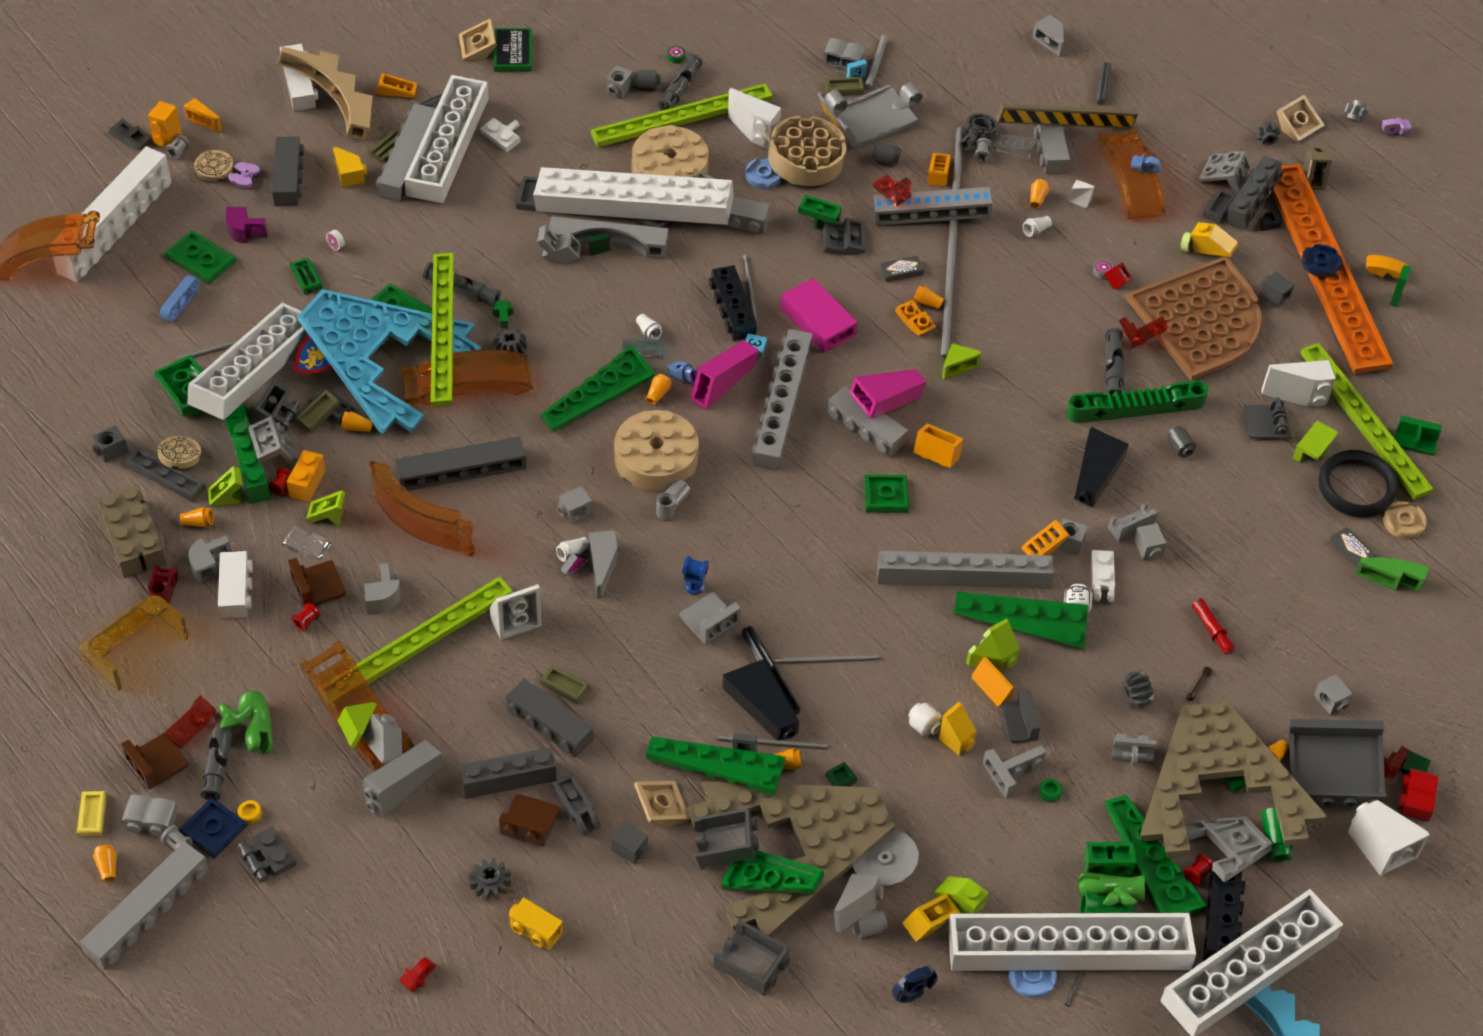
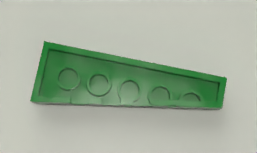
M630 345L613 358L611 363L601 367L598 373L584 380L581 386L571 390L565 397H562L541 413V419L553 433L655 377V372L634 346Z
M956 592L954 614L994 625L1007 619L1011 628L1015 631L1084 649L1088 605Z
M653 736L646 751V759L672 767H679L689 772L700 771L706 773V776L710 778H715V776L727 779V783L734 785L737 782L748 785V789L772 796L776 795L786 763L785 756Z
M1123 795L1106 800L1104 806L1121 841L1134 842L1135 869L1139 876L1145 875V889L1157 913H1189L1191 915L1204 911L1206 909L1205 902L1193 885L1186 881L1181 874L1182 870L1179 866L1174 864L1170 858H1166L1164 846L1162 847L1157 840L1141 842L1140 833L1145 819L1129 797Z

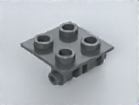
M1275 397L1270 405H1244L1250 438H1291L1283 400Z

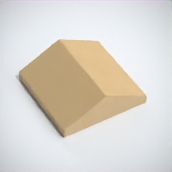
M491 18L459 33L464 61L486 59L497 46Z
M1305 95L1276 111L1282 131L1296 142L1325 126Z
M675 781L635 782L634 786L649 823L665 829L690 820Z

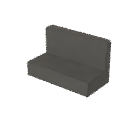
M1029 690L1020 691L1018 701L1001 704V711L1011 743L1038 740L1040 725Z

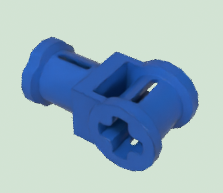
M691 556L686 557L682 574L686 581L685 588L688 593L697 595L704 591V580L707 575L709 561L701 562L691 559Z

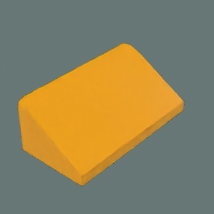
M984 657L971 677L996 706L1001 707L1002 703H1007L1012 699L1014 687L990 660Z

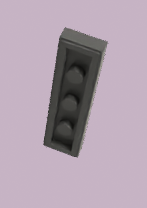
M138 447L124 461L126 467L191 502L206 488L205 483L173 466L172 468L165 466L158 458Z

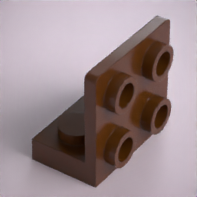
M297 558L288 560L290 574L303 606L307 602L315 606L346 595L345 588L332 560L305 568L304 565L300 566Z
M166 733L157 736L141 747L138 745L134 746L129 739L121 743L125 759L149 790L189 766L187 760Z

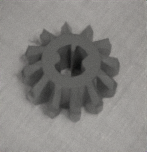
M512 327L509 330L503 328L502 332H496L493 338L495 355H499L501 360L507 358L508 362L512 358L517 360L518 356L524 357V353L527 351L526 336L520 332V329L514 331Z
M1134 671L1123 676V691L1127 703L1132 709H1142L1153 704L1154 690L1152 689L1149 677L1144 671Z

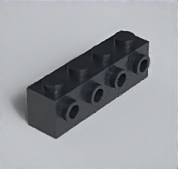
M735 265L712 269L709 286L715 292V303L720 305V316L726 321L725 328L727 334H731L733 341L746 339L748 333L756 335L757 322Z
M1212 870L1209 881L1203 961L1236 940L1237 936H1241L1242 922H1239V915L1242 916L1244 902L1240 901V896L1244 894L1246 883L1242 880V871L1228 881L1223 882Z

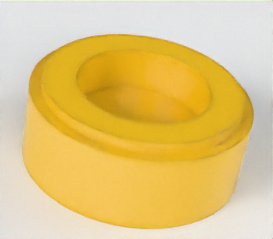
M253 800L245 801L238 807V816L246 821L247 825L255 824L262 817L261 806Z

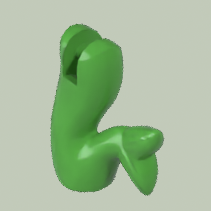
M250 691L241 695L237 711L224 703L219 704L220 715L223 718L220 723L222 729L240 724L248 717H251L245 733V742L248 750L256 752L259 749L264 754L272 752L271 716L267 701L262 693Z
M1086 872L1079 876L1078 888L1080 894L1082 895L1084 891L1107 896L1103 902L1106 906H1113L1118 903L1133 905L1137 901H1145V875L1122 877Z

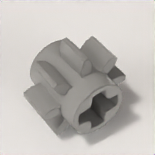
M1353 100L1352 104L1347 103L1344 110L1348 113L1346 117L1356 122H1360L1361 118L1366 119L1369 112L1365 109L1367 104L1357 100Z

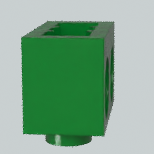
M1087 842L1083 853L1084 872L1132 877L1136 865L1134 842Z

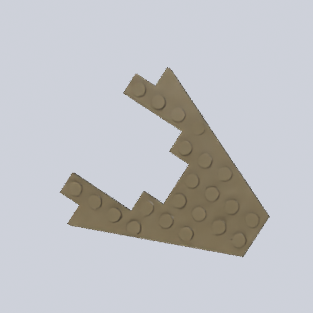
M1228 701L1185 705L1181 708L1141 829L1140 840L1142 842L1163 839L1166 858L1190 856V846L1180 801L1202 798L1199 780L1244 776L1248 794L1271 791L1285 846L1308 844L1309 836L1306 825L1326 823V814Z
M704 781L701 783L707 801L687 807L694 831L697 830L694 818L748 808L750 812L760 809L768 828L790 821L804 854V857L792 861L823 870L825 875L815 894L764 892L725 906V911L733 930H736L737 922L740 919L749 925L756 923L758 930L770 937L894 831V825L878 789L874 787L779 784L776 795L772 796L748 789V785L738 782L734 785L727 782Z

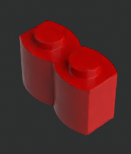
M1411 769L1408 775L1404 774L1401 788H1405V791L1401 793L1398 806L1402 807L1401 814L1425 821L1430 820L1435 806L1438 775Z

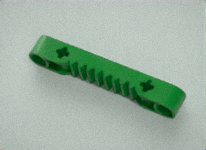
M1189 381L1174 383L1166 388L1162 386L1160 390L1154 387L1151 391L1149 388H1146L1145 391L1138 389L1137 392H1134L1132 389L1129 393L1123 390L1121 394L1115 391L1113 395H1110L1109 392L1106 394L1102 392L1075 394L1069 399L1066 416L1071 422L1083 423L1197 410L1204 406L1209 389L1204 382Z

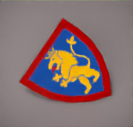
M308 335L297 350L294 362L295 374H319L333 368Z

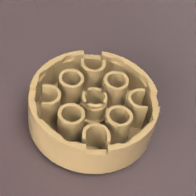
M800 115L789 117L778 123L772 131L768 160L774 172L791 184L802 186L825 185L834 180L842 171L847 149L846 139L838 127L825 119L816 116L800 118Z
M668 125L649 129L633 145L632 173L698 178L702 172L708 175V147L698 134L682 127Z
M652 410L638 413L627 419L619 427L615 435L614 459L616 469L622 478H626L632 483V486L650 492L666 491L674 481L680 479L685 481L692 477L697 469L699 452L697 433L686 419L670 411Z

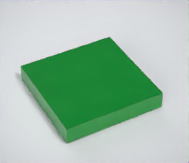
M864 475L866 513H908L907 475Z

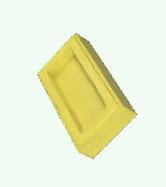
M106 791L82 792L77 827L78 837L102 836L107 798Z

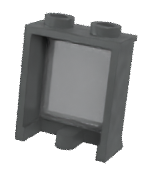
M748 808L694 818V824L699 835L695 837L699 850L698 853H695V857L701 870L708 866L752 858L756 860V850H759V842L754 831L758 830L756 817L751 816Z
M739 919L736 933L732 938L728 937L724 943V951L721 955L715 954L713 967L726 972L761 992V995H764L768 988L771 990L778 979L776 975L780 969L784 971L789 964V947Z

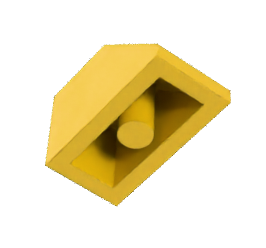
M333 147L334 161L342 188L365 184L364 175H368L365 163H361L360 156L341 148Z
M1198 222L1190 234L1194 253L1231 257L1238 245L1234 238L1216 224Z
M960 702L943 714L939 739L958 756L965 750L969 751L976 743L975 736L977 731Z
M946 893L916 908L902 924L915 942H918L948 923L950 914H959L960 911Z

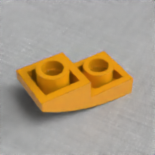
M1368 255L1366 258V269L1370 273L1382 278L1388 273L1393 278L1399 279L1403 266H1409L1397 259L1381 255Z
M913 299L897 306L895 312L905 325L918 336L936 328L927 312H921Z

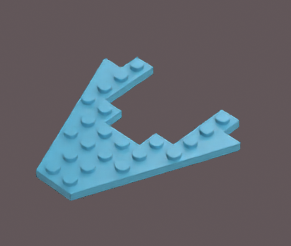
M322 289L298 315V321L382 435L394 422L412 433L423 420L424 414L375 384L383 374L384 368L371 361L370 357L389 336L405 346L417 334L432 342V314ZM454 319L453 355L469 365L481 351L479 345L467 339V336L473 331L475 324Z

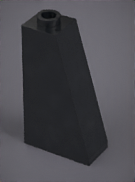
M1093 427L1090 428L1074 499L1091 507L1095 506L1125 459L1129 446L1128 443Z
M764 659L723 674V689L776 740L790 739L798 734L799 720Z

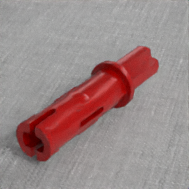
M1203 598L1198 599L1201 608L1194 601L1192 608L1211 634V640L1217 643L1223 654H1231L1235 650V646L1227 636V630L1221 627Z

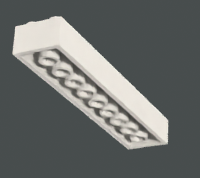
M541 167L533 196L537 212L728 225L734 194L732 180Z
M1189 913L950 914L947 929L951 971L1191 970L1196 957Z

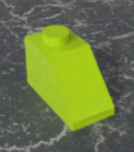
M948 876L934 891V895L937 897L947 893L959 909L960 914H979L986 906L989 894L988 891L970 878Z

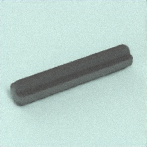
M1103 62L1101 65L1096 97L1097 104L1101 103L1103 105L1106 103L1112 66L1110 62Z

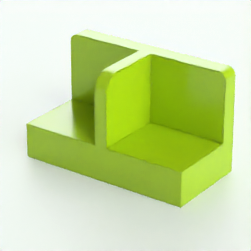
M1317 420L1296 446L1292 459L1300 463L1306 454L1316 460L1320 457L1323 458L1327 453L1328 447L1337 437L1338 432Z

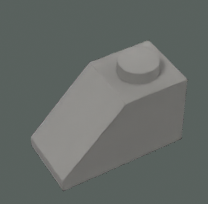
M1049 14L1035 23L1032 38L1057 56H1061L1064 44L1063 23Z
M373 714L361 737L381 763L388 764L402 755V729L391 715Z

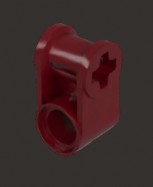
M154 565L148 585L150 600L154 607L163 608L170 603L174 588L178 582L177 567L166 569Z

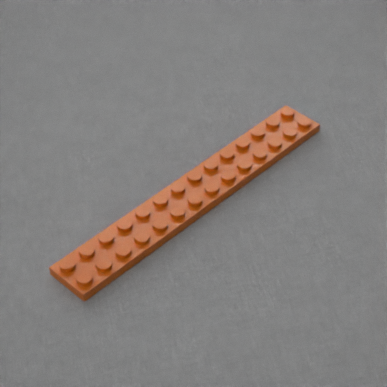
M1301 165L1282 166L1283 175L1274 187L1272 196L1301 259L1305 249L1309 246L1314 247L1315 244L1328 245L1334 248L1339 257L1341 256L1342 264L1337 274L1324 278L1310 273L1308 275L1353 374L1392 369L1394 363Z

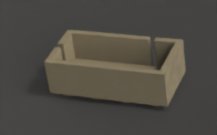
M139 485L97 497L99 509L123 577L126 578L143 572L139 559L140 555H143L147 571L152 570L154 565L159 567L165 566L166 561L163 549Z

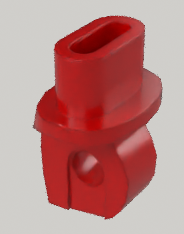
M424 957L415 965L412 971L406 968V973L399 981L413 993L419 986L423 987L425 985L424 979L437 965L431 959Z

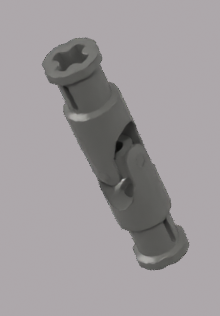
M689 54L687 62L682 65L673 79L672 83L674 84L668 87L664 93L665 97L658 103L661 111L674 108V105L680 101L684 91L697 74L696 70L703 64L702 58L699 55Z
M431 262L424 268L423 278L426 280H433V263ZM454 272V290L477 301L487 302L491 307H494V303L500 300V290H492L483 283L460 276Z
M1109 328L1105 332L1107 339L1105 345V382L1108 385L1106 393L1109 392L1110 395H1113L1115 391L1118 394H1121L1123 391L1124 348L1123 343H1121L1123 331L1120 328Z
M220 711L215 713L214 717L216 724L211 733L203 775L205 783L204 788L200 792L201 797L205 800H209L211 797L215 800L221 798L220 786L224 781L228 751L231 744V727L223 729L220 727L223 719Z

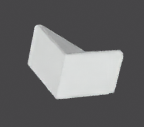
M1076 180L1071 189L1069 202L1087 208L1092 200L1094 186Z

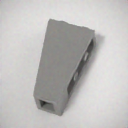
M424 740L362 780L363 793L368 810L373 814L377 813L383 818L443 766L442 753L427 740Z

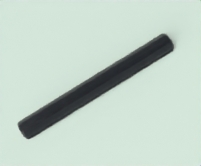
M752 626L743 628L742 635L757 661L764 659L795 715L799 714L801 707Z

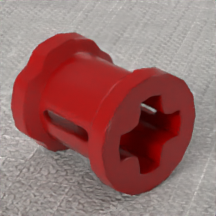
M279 468L276 471L277 475L274 480L269 482L268 488L275 495L283 496L286 493L287 480L291 471L286 468Z
M307 602L304 605V609L299 614H294L291 620L299 630L305 632L311 622L321 617V613L312 603Z
M1199 854L1196 857V862L1191 867L1185 869L1184 875L1194 885H1200L1203 877L1208 872H1212L1213 862L1206 855Z

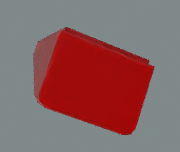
M1122 262L1104 274L1114 290L1133 279Z

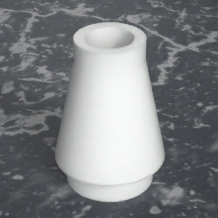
M1048 216L1027 219L1023 223V232L1028 237H1036L1045 229L1051 227L1052 221Z
M640 314L637 317L636 323L647 340L655 341L661 337L663 331L658 322L647 317L645 314Z
M585 537L560 542L556 547L557 556L562 562H565L572 553L581 554L589 549V542Z

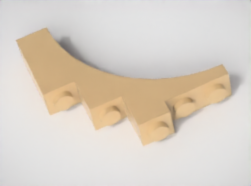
M282 46L278 65L305 75L327 91L343 114L346 124V137L365 141L370 127L373 96L354 91L356 75L337 71L339 55L320 51L319 55Z

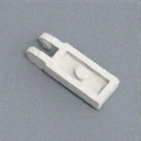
M1092 550L1091 573L1094 601L1100 602L1101 590L1107 591L1108 602L1113 603L1115 588L1114 551Z

